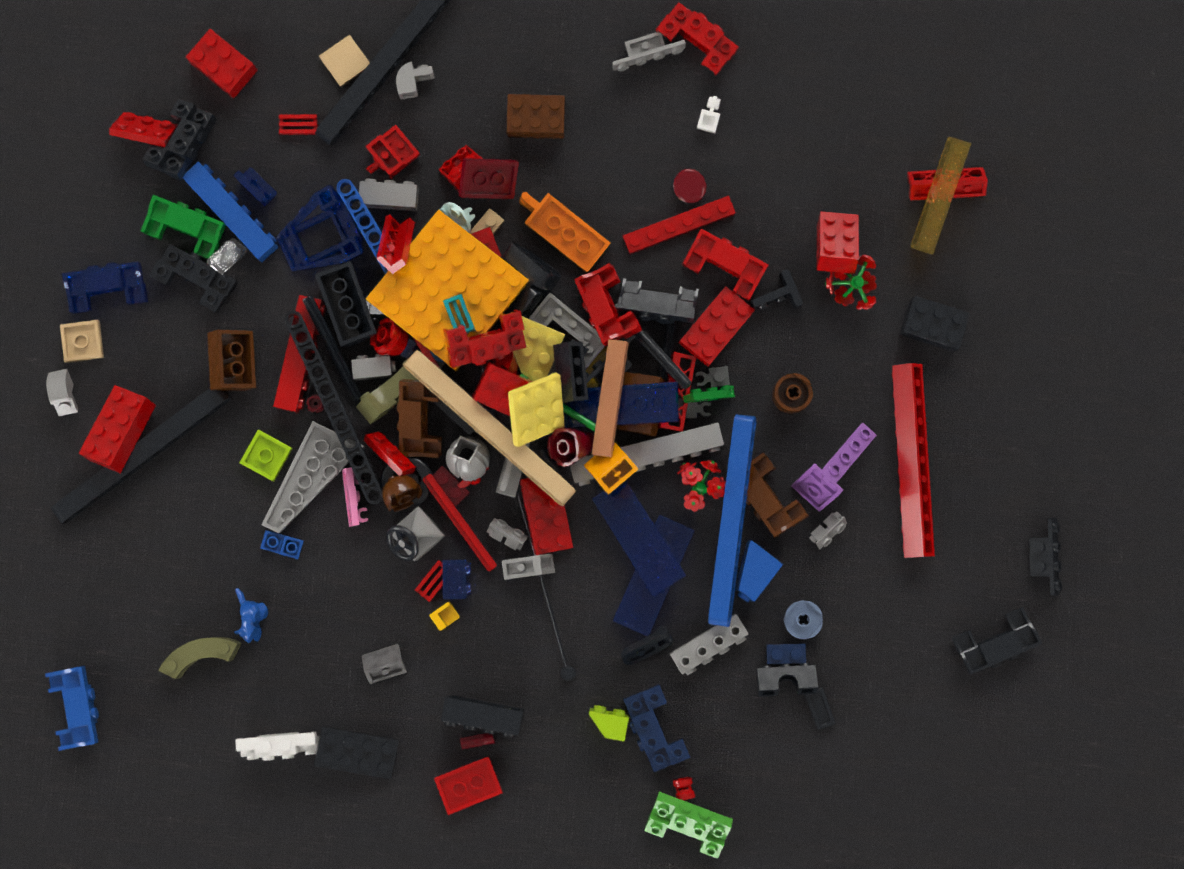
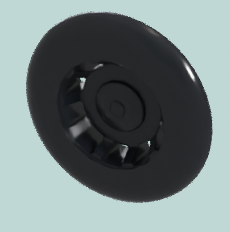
M407 457L416 466L415 470L419 472L418 475L412 473L408 474V476L415 479L422 489L421 497L419 499L416 497L412 500L414 504L408 508L419 506L431 494L423 481L419 482V478L421 477L422 480L428 474H432V471L428 464L419 457ZM387 464L380 476L381 490H383L388 479L396 473Z

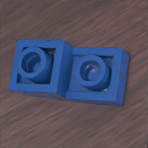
M265 530L260 549L298 559L303 540Z

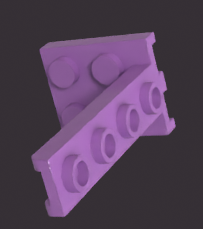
M862 422L822 469L814 463L791 487L820 512L841 494L843 489L837 482L877 435Z

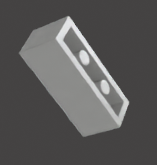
M375 179L360 181L359 194L368 208L417 211L419 188L417 185H414V182L404 181L403 184H398L393 180H384V183L377 182Z

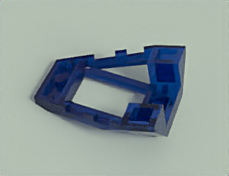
M331 185L314 193L310 197V201L299 210V214L276 237L292 271L346 263L363 254V235L339 193ZM318 205L320 206L322 211H325L315 217H312L300 223ZM331 217L343 242L308 258L297 233ZM339 251H341V253H342L341 255H337V256H333V257L327 258V257H329V256H331V255H333V254H335V253H337V252H339Z

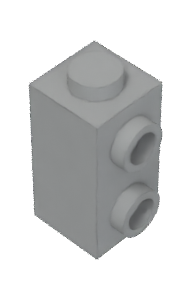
M376 354L375 358H368L367 355L357 356L356 360H351L353 379L355 381L390 378L393 376V372H396L395 361H392V358L387 355Z

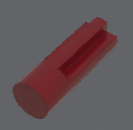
M488 733L460 738L462 750L495 743L494 735Z

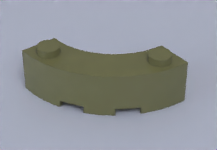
M404 366L371 393L366 392L360 397L361 402L356 408L370 424L383 417L398 404L400 380H418Z
M225 637L197 639L173 651L162 663L158 671L178 679L183 676L184 672L192 664L200 659L214 657L226 661L234 660L242 643Z

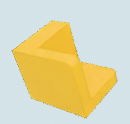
M450 601L429 615L440 631L460 618V615Z

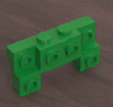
M153 195L141 232L161 240L166 227L172 228L197 238L198 242L193 252L214 261L226 224L206 216V212L196 208L195 211L188 209L189 206L185 203L178 201L176 204Z

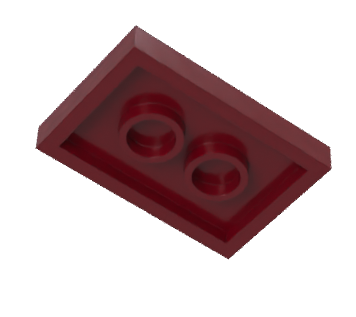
M463 158L459 196L461 198L514 199L519 162L517 160Z

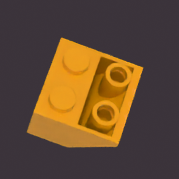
M615 442L612 457L594 456L584 464V467L608 495L638 470L636 465Z

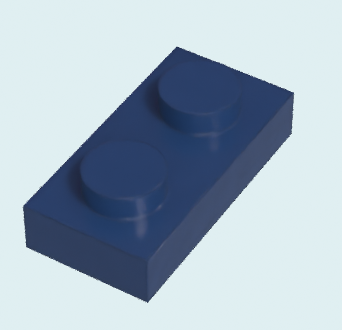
M766 644L767 664L806 663V645Z

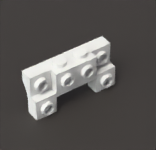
M292 732L259 735L253 738L235 739L236 751H241V757H247V760L259 759V757H262L263 760L275 759L274 756L281 755L282 759L294 758V754L299 752H305V755L316 754L319 736H317L316 732Z

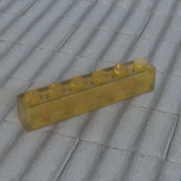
M953 137L947 138L910 246L911 248L933 255L971 143Z

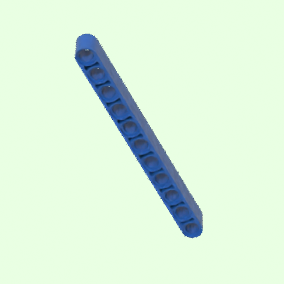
M342 179L337 184V191L377 258L382 231L355 185L348 179ZM344 186H351L349 193L342 192ZM359 201L361 203L360 208L353 210L352 204ZM364 218H370L368 226L361 225V221ZM374 234L380 235V239L376 243L371 242V237ZM379 262L384 273L386 274L389 270ZM431 352L433 357L438 362L445 363L444 361L439 359L434 353Z
M736 414L734 418L708 622L711 625L729 627L731 623L756 429L755 416Z

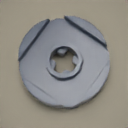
M803 600L792 603L786 609L783 619L786 630L792 636L799 639L816 636L823 624L822 612L819 607L810 601ZM800 615H801V616H805V615L808 616L807 619H806V620L808 621L807 624H804V623H802L801 625L799 624V621H800L799 616H800Z

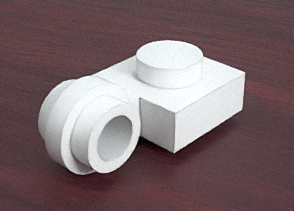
M717 96L709 97L707 108H710V110L702 109L697 129L711 133L716 132L720 114L713 111L718 110L721 100L717 99Z

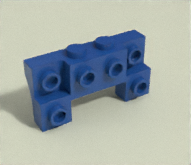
M85 666L46 673L45 675L49 677L51 689H48L49 693L62 690L68 729L56 731V735H59L61 746L58 747L59 751L99 743L95 725L99 713L98 709L94 706L95 691L91 688V684L88 685Z

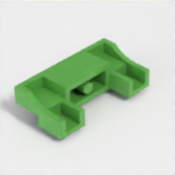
M659 792L644 831L663 838L666 829L669 828L702 841L699 852L718 859L724 847L725 839L732 827L733 819Z

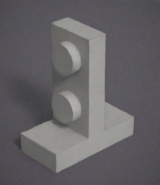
M553 554L502 560L504 580L555 573Z

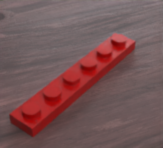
M726 196L623 235V239L629 254L735 215L736 212L730 197Z

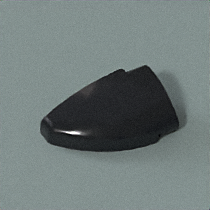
M512 242L501 258L529 279V282L503 314L514 312L513 310H520L521 315L529 319L549 293L553 294L552 289L560 280L561 275L532 252ZM500 318L489 331L502 329Z

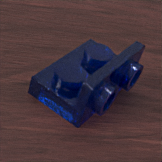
M252 167L244 174L238 170L233 175L264 207L277 195V192Z
M442 560L443 599H467L468 595H471V583H467V575H471V564H467V560Z

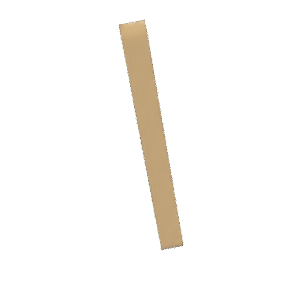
M416 350L403 364L416 379L559 505L564 506L573 496L576 490L525 444L520 447L515 446L512 433L421 352Z

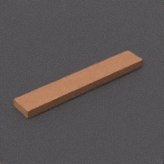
M608 339L592 455L612 457L629 344L627 341Z

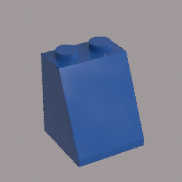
M752 540L746 543L736 590L739 592L737 595L746 602H749V600L755 602L783 565Z

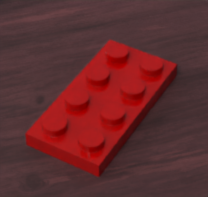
M725 286L682 337L679 344L709 367L753 314L755 309Z
M530 478L521 479L520 486L534 554L540 555L573 548L565 505H559Z

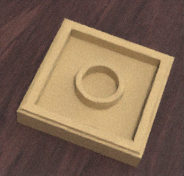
M350 35L319 55L341 88L358 77L370 64Z
M100 320L60 325L65 363L104 358Z

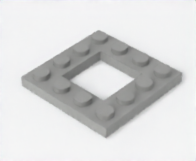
M551 293L546 296L529 317L530 320L547 327L554 320L578 341L583 342V346L589 349L584 357L585 370L605 347L597 331ZM553 368L550 369L548 375L551 374V372L553 371Z

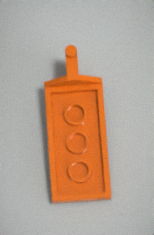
M527 192L522 193L519 203L532 212L524 224L584 272L588 273L610 245V242L549 193L540 203Z

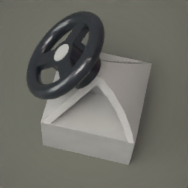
M419 506L400 523L390 527L386 535L387 544L392 553L405 561L419 560L445 537L443 532ZM392 536H393V537L395 538V540L397 541V545H396V546H395L394 543H393ZM404 549L408 555L401 553L400 550Z

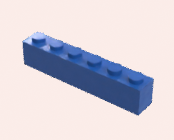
M197 162L185 173L183 179L262 263L279 248L275 244L277 240L270 232L266 234L262 230L264 226L257 218L253 221L249 216L251 212L245 205L240 207L237 203L239 199L232 191L227 193L224 189L226 185L219 177L216 180L211 175L213 171L207 164L202 166Z

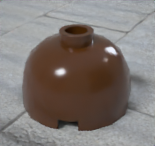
M394 475L390 477L382 490V497L389 511L393 509L394 512L412 506L414 504L412 500L416 497L419 499L422 495V489L419 484L408 475Z

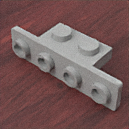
M656 32L626 41L625 48L628 57L613 61V71H624L634 64L640 66L645 64L647 60H659L670 53L673 55L679 54L685 49V40L665 45L662 34Z

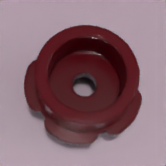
M313 394L307 399L306 404L310 412L319 413L324 409L318 394Z

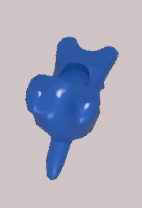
M236 588L235 592L241 605L242 626L239 630L234 631V633L238 634L247 643H250L252 639L259 641L262 633L259 622L267 618L268 608L264 603L246 601L243 592Z

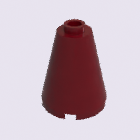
M563 427L554 430V433L548 439L547 449L549 456L557 462V465L566 467L575 464L592 452L594 434Z

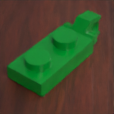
M725 385L720 390L717 387L707 388L706 392H702L701 389L690 390V394L684 395L683 399L685 403L734 398V386Z

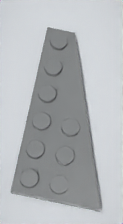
M312 421L261 525L281 533L345 468L349 461L336 432ZM349 438L345 441L347 448H353L356 444L355 441Z

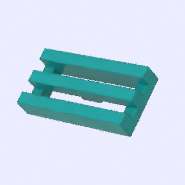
M462 294L443 301L453 328H457V324L449 306L451 302L460 324L465 326L466 333L476 331ZM456 300H460L470 326L469 328L465 326Z

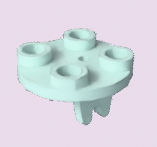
M448 202L439 209L470 233V222L475 218V214L469 215L472 208L462 210L455 203Z

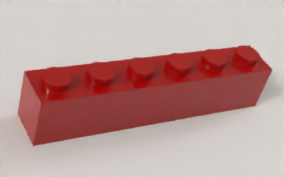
M299 295L296 311L303 317L317 348L316 338L319 333L303 303V299L307 296ZM314 298L322 316L324 317L326 312V305H324V302L321 299ZM294 316L292 325H296L299 322L298 316ZM300 333L297 336L298 342L302 343L307 340V334ZM290 334L273 407L299 413L305 403V398H303L304 390L307 391L309 386V380L307 379L308 371ZM311 350L307 351L305 354V359L311 360L313 353L315 354V352Z

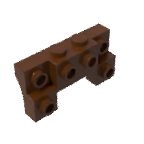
M402 379L399 381V402L397 404V412L399 413V421L397 423L399 451L405 457L439 458L442 455V436L428 435V401L439 402L440 399L419 380Z
M762 453L751 461L746 503L748 505L752 504L755 509L753 513L759 521L763 520L773 536L777 538L809 515L797 499L784 508L764 479L776 468L767 455Z

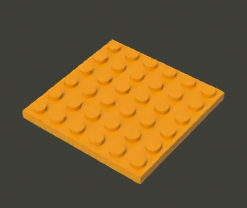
M438 209L410 244L407 264L393 274L388 271L367 296L366 300L450 366L443 329H453L443 301L462 294L476 330L467 334V337L489 332L500 318L499 314L506 311L527 285L529 279ZM456 300L465 326L469 328L470 326L460 300ZM451 302L449 306L458 327L461 324ZM460 366L454 367L453 369L457 371L460 368Z

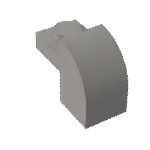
M409 62L399 69L396 76V85L400 100L419 96L416 82L435 79L432 66L420 65L417 69H414L412 62Z
M68 369L48 373L46 381L49 401L51 405L54 404L58 416L78 412V406L72 394L74 384Z

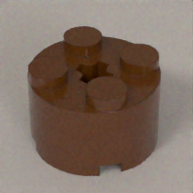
M798 373L787 374L781 377L774 385L772 391V400L777 408L790 414L802 411L810 404L813 398L810 381ZM795 390L796 396L790 397L788 391Z

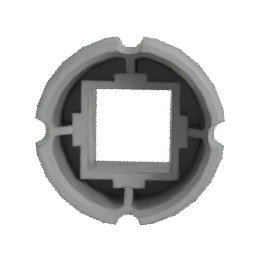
M460 436L451 443L450 448L447 450L446 463L450 472L457 478L461 477L464 481H473L486 473V468L489 467L490 453L487 446L480 439H475L472 436ZM464 448L474 451L469 461L459 457Z

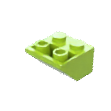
M594 705V708H590L589 715L605 738L625 741L629 719L628 714H625V710L613 709V712L606 711V707Z

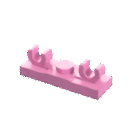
M352 467L342 470L348 523L349 527L360 525L359 522L364 523L368 521V518L363 519L360 517V513L367 511V508L357 509L358 502H360L359 491H356L354 484L359 485L355 478Z

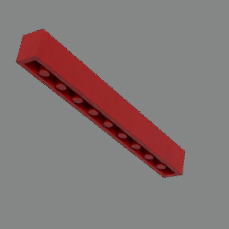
M916 363L892 366L904 558L935 556L923 366Z

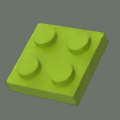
M258 429L239 463L274 482L293 448Z

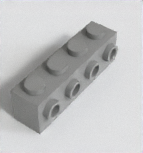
M733 614L729 627L715 625L669 654L681 674L686 673V675H689L697 670V665L701 663L706 665L713 660L712 656L719 653L722 655L730 650V645L734 643L739 645L744 642L748 632L737 614Z

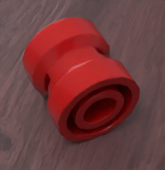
M692 777L673 780V785L677 791L675 794L676 798L688 800L695 797L694 790L691 787L693 784Z

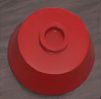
M389 318L381 320L377 334L371 337L370 344L374 346L379 355L397 356L401 354L408 343V333Z

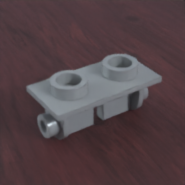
M832 512L823 521L827 526L826 529L819 525L811 533L809 539L813 543L816 542L819 549L823 546H828L832 541V537L845 529L847 521L839 512Z
M496 518L493 519L487 530L489 536L499 542L502 541L503 537H506L507 539L504 544L515 551L516 549L520 551L523 543L528 538L520 529H514L508 526L505 521Z

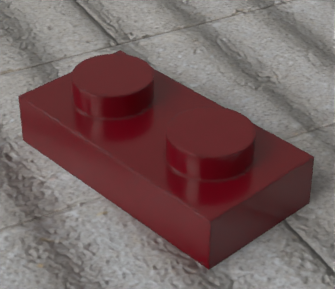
M441 466L433 474V477L455 506L470 493L466 488H459L457 486L459 481L444 466Z

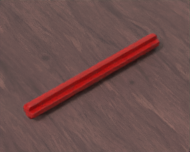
M432 474L425 476L422 479L423 483L488 572L493 570L497 564Z

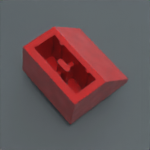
M467 145L460 148L451 159L445 161L438 169L458 192L463 158L483 159Z

